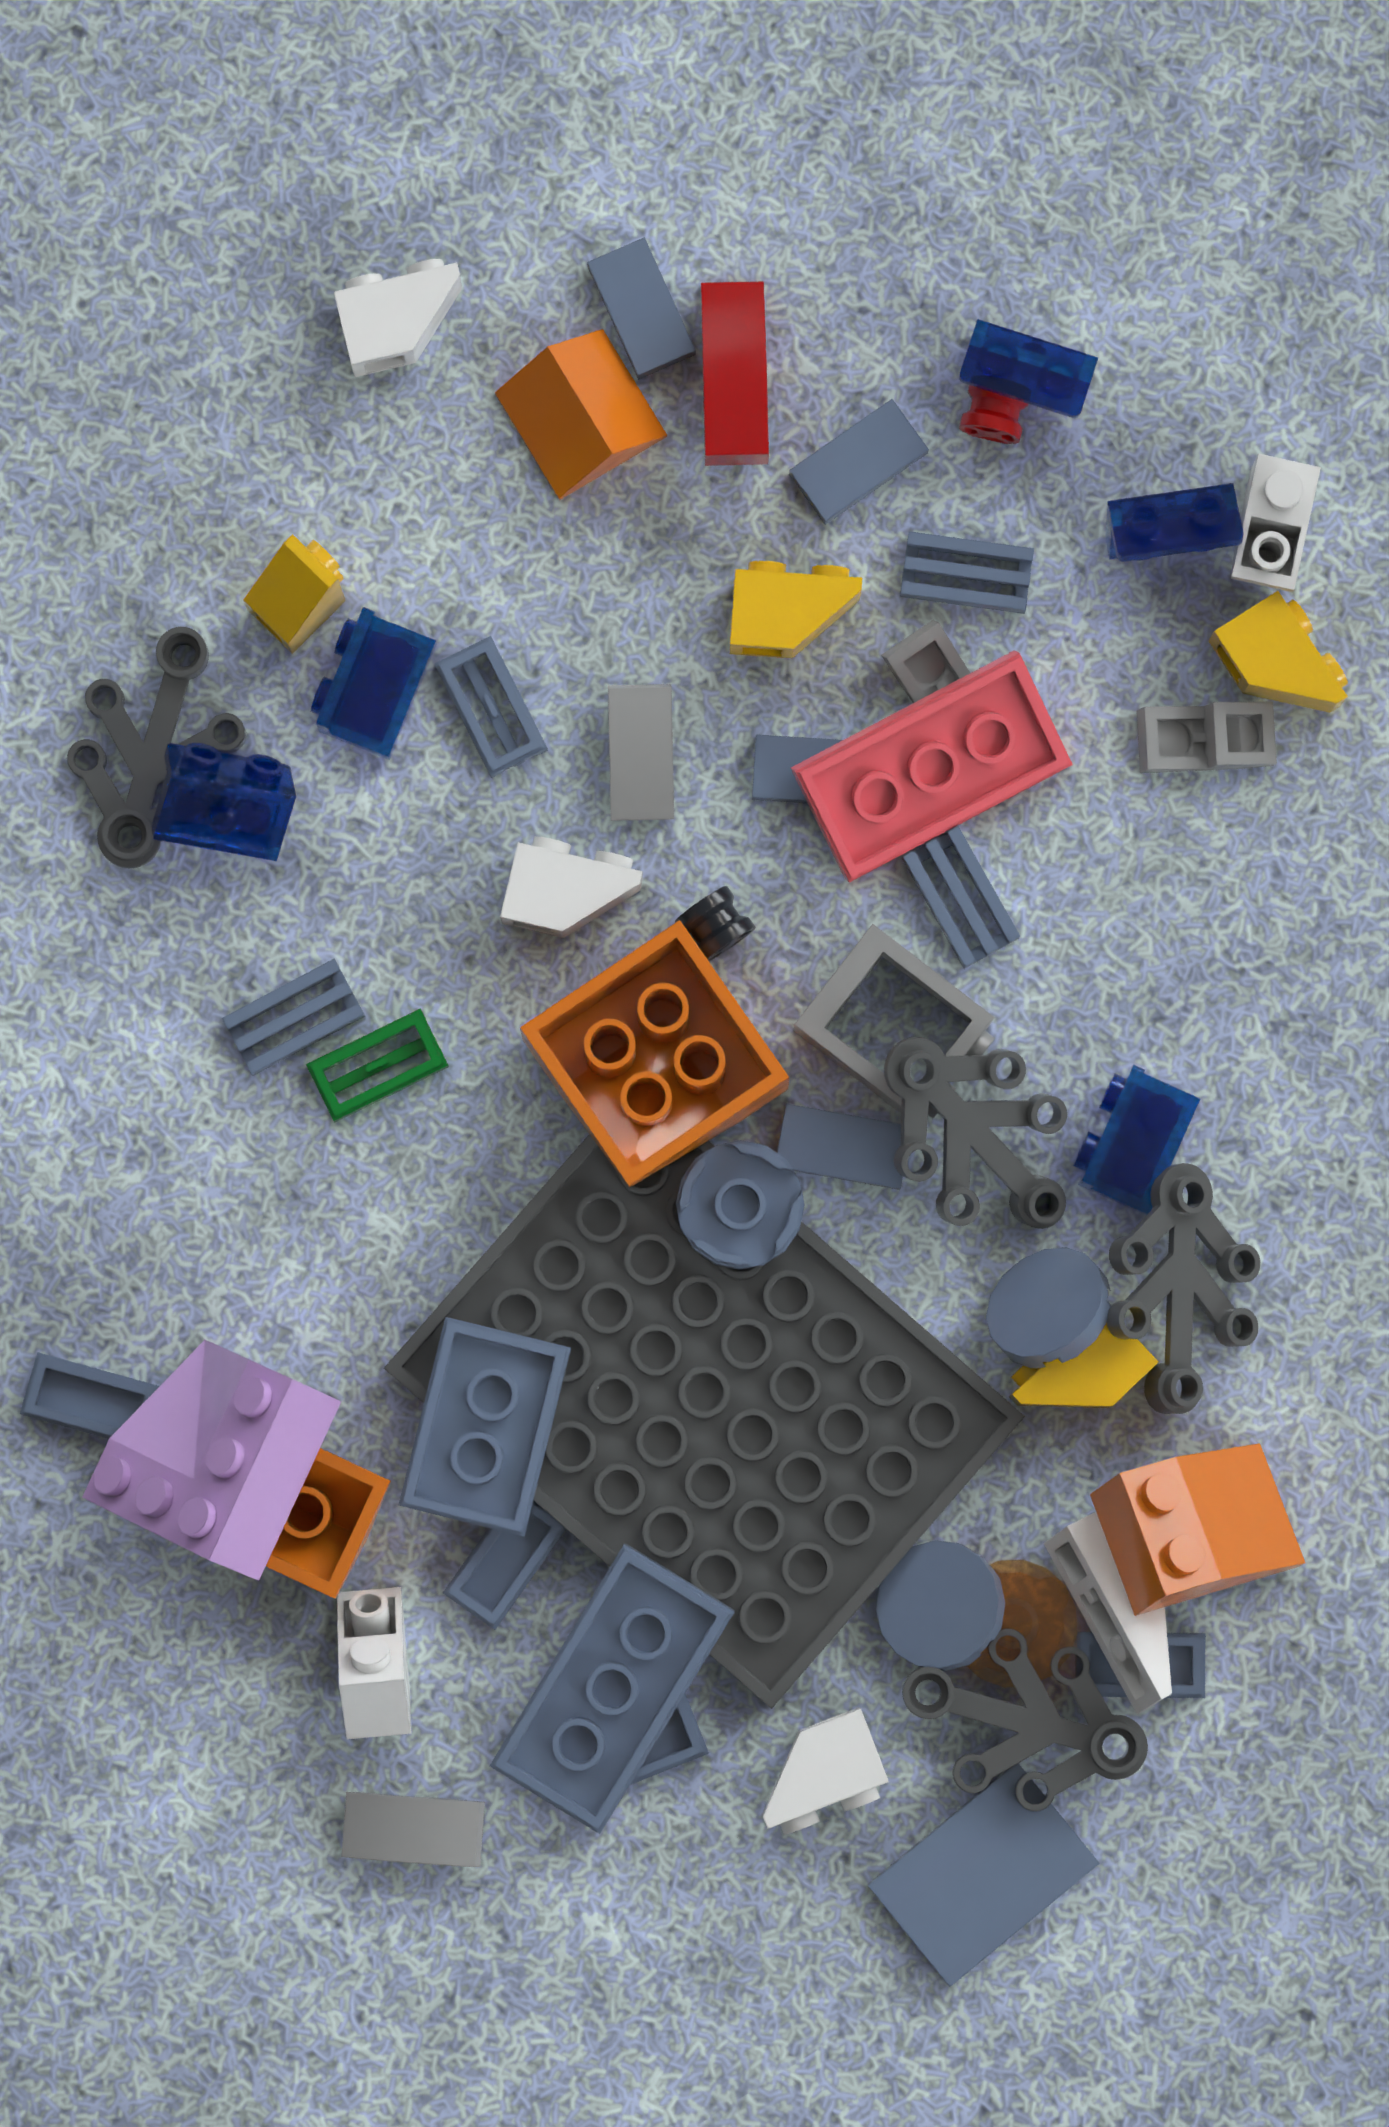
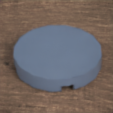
M744 1140L716 1145L696 1157L681 1178L676 1201L680 1229L693 1250L715 1265L738 1270L763 1266L784 1253L800 1230L805 1206L800 1181L788 1161L766 1145Z
M1067 1247L1043 1249L1021 1259L1001 1277L990 1295L986 1313L990 1337L1012 1362L1029 1368L1046 1367L1043 1362H1051L1057 1358L1061 1363L1077 1357L1097 1339L1107 1323L1108 1310L1111 1307V1304L1107 1301L1108 1289L1110 1290L1107 1277L1086 1253Z
M933 1540L913 1546L879 1584L876 1612L881 1634L896 1654L918 1667H934L942 1671H949L970 1665L982 1655L980 1653L987 1648L990 1641L994 1642L1002 1628L1006 1602L999 1576L982 1556L959 1543Z

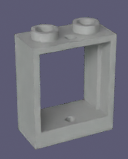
M872 924L794 1024L793 1031L901 1113L902 1098L890 1090L884 1073L827 1030V1027L882 957L969 1023L945 1056L983 1055L995 1039L986 1031L995 1017ZM947 1082V1083L951 1086V1088L955 1091L956 1088H955L954 1086H952L949 1082ZM929 1104L928 1115L933 1119L938 1112Z

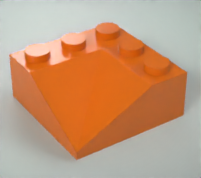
M680 920L520 1027L522 1040L628 1187L635 1185L735 1126L784 1093L789 1087L788 1074Z

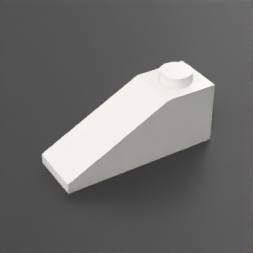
M1096 1512L1068 1525L1047 1540L1044 1545L1136 1714H1139L1172 1694L1165 1607L1137 1616L1134 1615Z

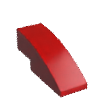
M764 281L701 283L705 466L768 465L769 436Z

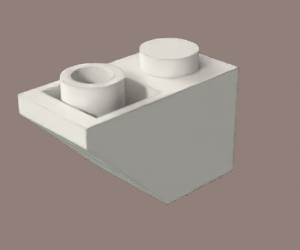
M442 259L424 260L407 267L406 275L383 280L381 274L361 275L348 280L345 283L346 289L334 292L354 377L417 362L462 290L457 262L444 265Z
M1258 454L1250 470L1237 529L1230 579L1289 592L1294 591L1321 467Z
M535 836L532 845L518 842L500 915L501 922L505 925L565 938L638 893L642 885L643 871L631 869L633 859L615 853L596 851L594 860L570 855V844L551 838Z
M401 1587L339 1592L337 1596L339 1690L347 1739L411 1734L410 1685Z
M855 1708L798 1731L762 1813L767 1829L780 1824L783 1834H790L820 1821L816 1812L818 1809L840 1801L845 1812L880 1798L877 1787L889 1781L861 1708Z

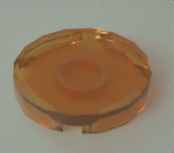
M1023 1559L1000 1560L989 1564L1000 1578L1006 1602L1001 1629H1014L1024 1636L1028 1646L1026 1655L1041 1681L1052 1676L1050 1672L1052 1655L1062 1647H1073L1077 1636L1076 1607L1066 1585L1047 1568ZM1006 1635L997 1641L995 1650L1000 1659L1010 1661L1016 1658L1020 1646L1016 1638ZM988 1646L980 1653L982 1655L970 1665H967L982 1680L1004 1688L1014 1687L1004 1667L995 1664L988 1654ZM1070 1653L1060 1658L1058 1669L1069 1658Z

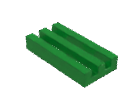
M421 1008L306 1064L334 1123L449 1067ZM416 1027L421 1038L331 1082L328 1081L324 1071ZM427 1050L431 1058L430 1060L339 1104L335 1094Z

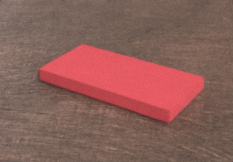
M1014 650L791 767V770L844 878L850 883L1073 764L1020 653Z

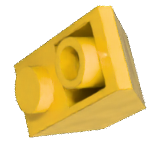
M292 534L282 544L243 601L247 610L293 654L346 601L340 585L344 577L338 571L340 565L318 542L312 540L305 547Z
M751 561L748 563V570L735 569L729 654L794 658L860 601L862 578L849 577L850 570L848 568L835 565L812 566L811 574L786 572V564L774 561Z
M1279 591L1271 594L1216 629L1209 639V643L1243 694L1329 713L1340 707L1348 697L1343 690L1348 681L1342 668L1330 653L1327 652L1322 656L1320 655L1308 634L1313 632V627L1306 613L1295 600L1292 599L1286 603Z
M1106 1323L1097 1339L1077 1357L1061 1363L1058 1358L1051 1362H1043L1046 1366L1043 1368L1020 1367L1011 1376L1019 1387L1009 1398L1017 1406L1109 1408L1115 1405L1159 1361L1138 1339H1118L1114 1337Z

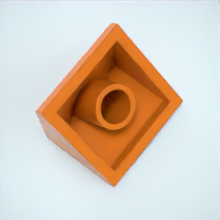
M603 329L547 346L495 392L496 397L559 500L667 437L665 430Z
M320 1448L266 1567L336 1599L366 1543L391 1480Z

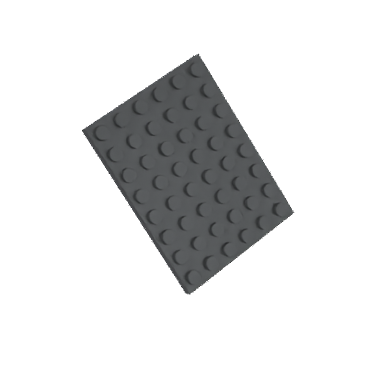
M589 1134L384 1369L424 1403L445 1317L570 1347L569 1360L534 1501L609 1567L626 1543L734 1609L733 1616L709 1655L772 1709L1025 1416L802 1221L799 1232L786 1251L763 1266L741 1270L715 1265L694 1251L680 1229L676 1201L681 1178L692 1162L699 1155L715 1147L710 1141L635 1185L628 1187Z

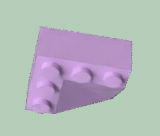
M204 1340L109 1438L82 1498L209 1561L259 1581L341 1401Z

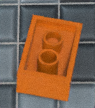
M1260 1443L1177 1456L1124 1471L1090 1494L1135 1616L1294 1569L1305 1564L1304 1557Z

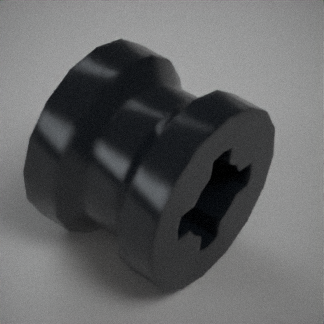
M723 886L709 894L675 920V923L679 920L682 922L708 961L715 959L739 943L756 928L749 917L738 914L733 906L734 895L728 886Z

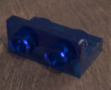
M977 319L959 374V380L962 383L1071 418H1077L1082 411L1098 357Z
M1233 483L1107 501L1105 537L1109 560L1118 559L1121 562L1141 561L1153 557L1195 551L1204 552L1216 548L1237 546L1243 542L1244 533Z
M365 607L362 608L357 621L348 618L340 632L334 651L335 654L342 656L333 680L325 676L323 677L312 702L311 712L319 715L316 721L319 732L390 760L437 645L436 640L378 618L376 611Z
M173 743L167 744L164 755L167 773L151 826L153 839L277 861L296 799L290 766L282 764L273 757L262 754L244 757L222 753L214 747L203 743H190L186 746Z
M1133 1064L1128 1070L1126 1077L1116 1073L1113 1074L1099 1105L1100 1109L1109 1112L1100 1135L1088 1131L1073 1166L1083 1170L1078 1182L1079 1186L1143 1215H1147L1153 1207L1150 1196L1152 1185L1155 1179L1167 1167L1171 1166L1200 1098L1145 1074V1069Z

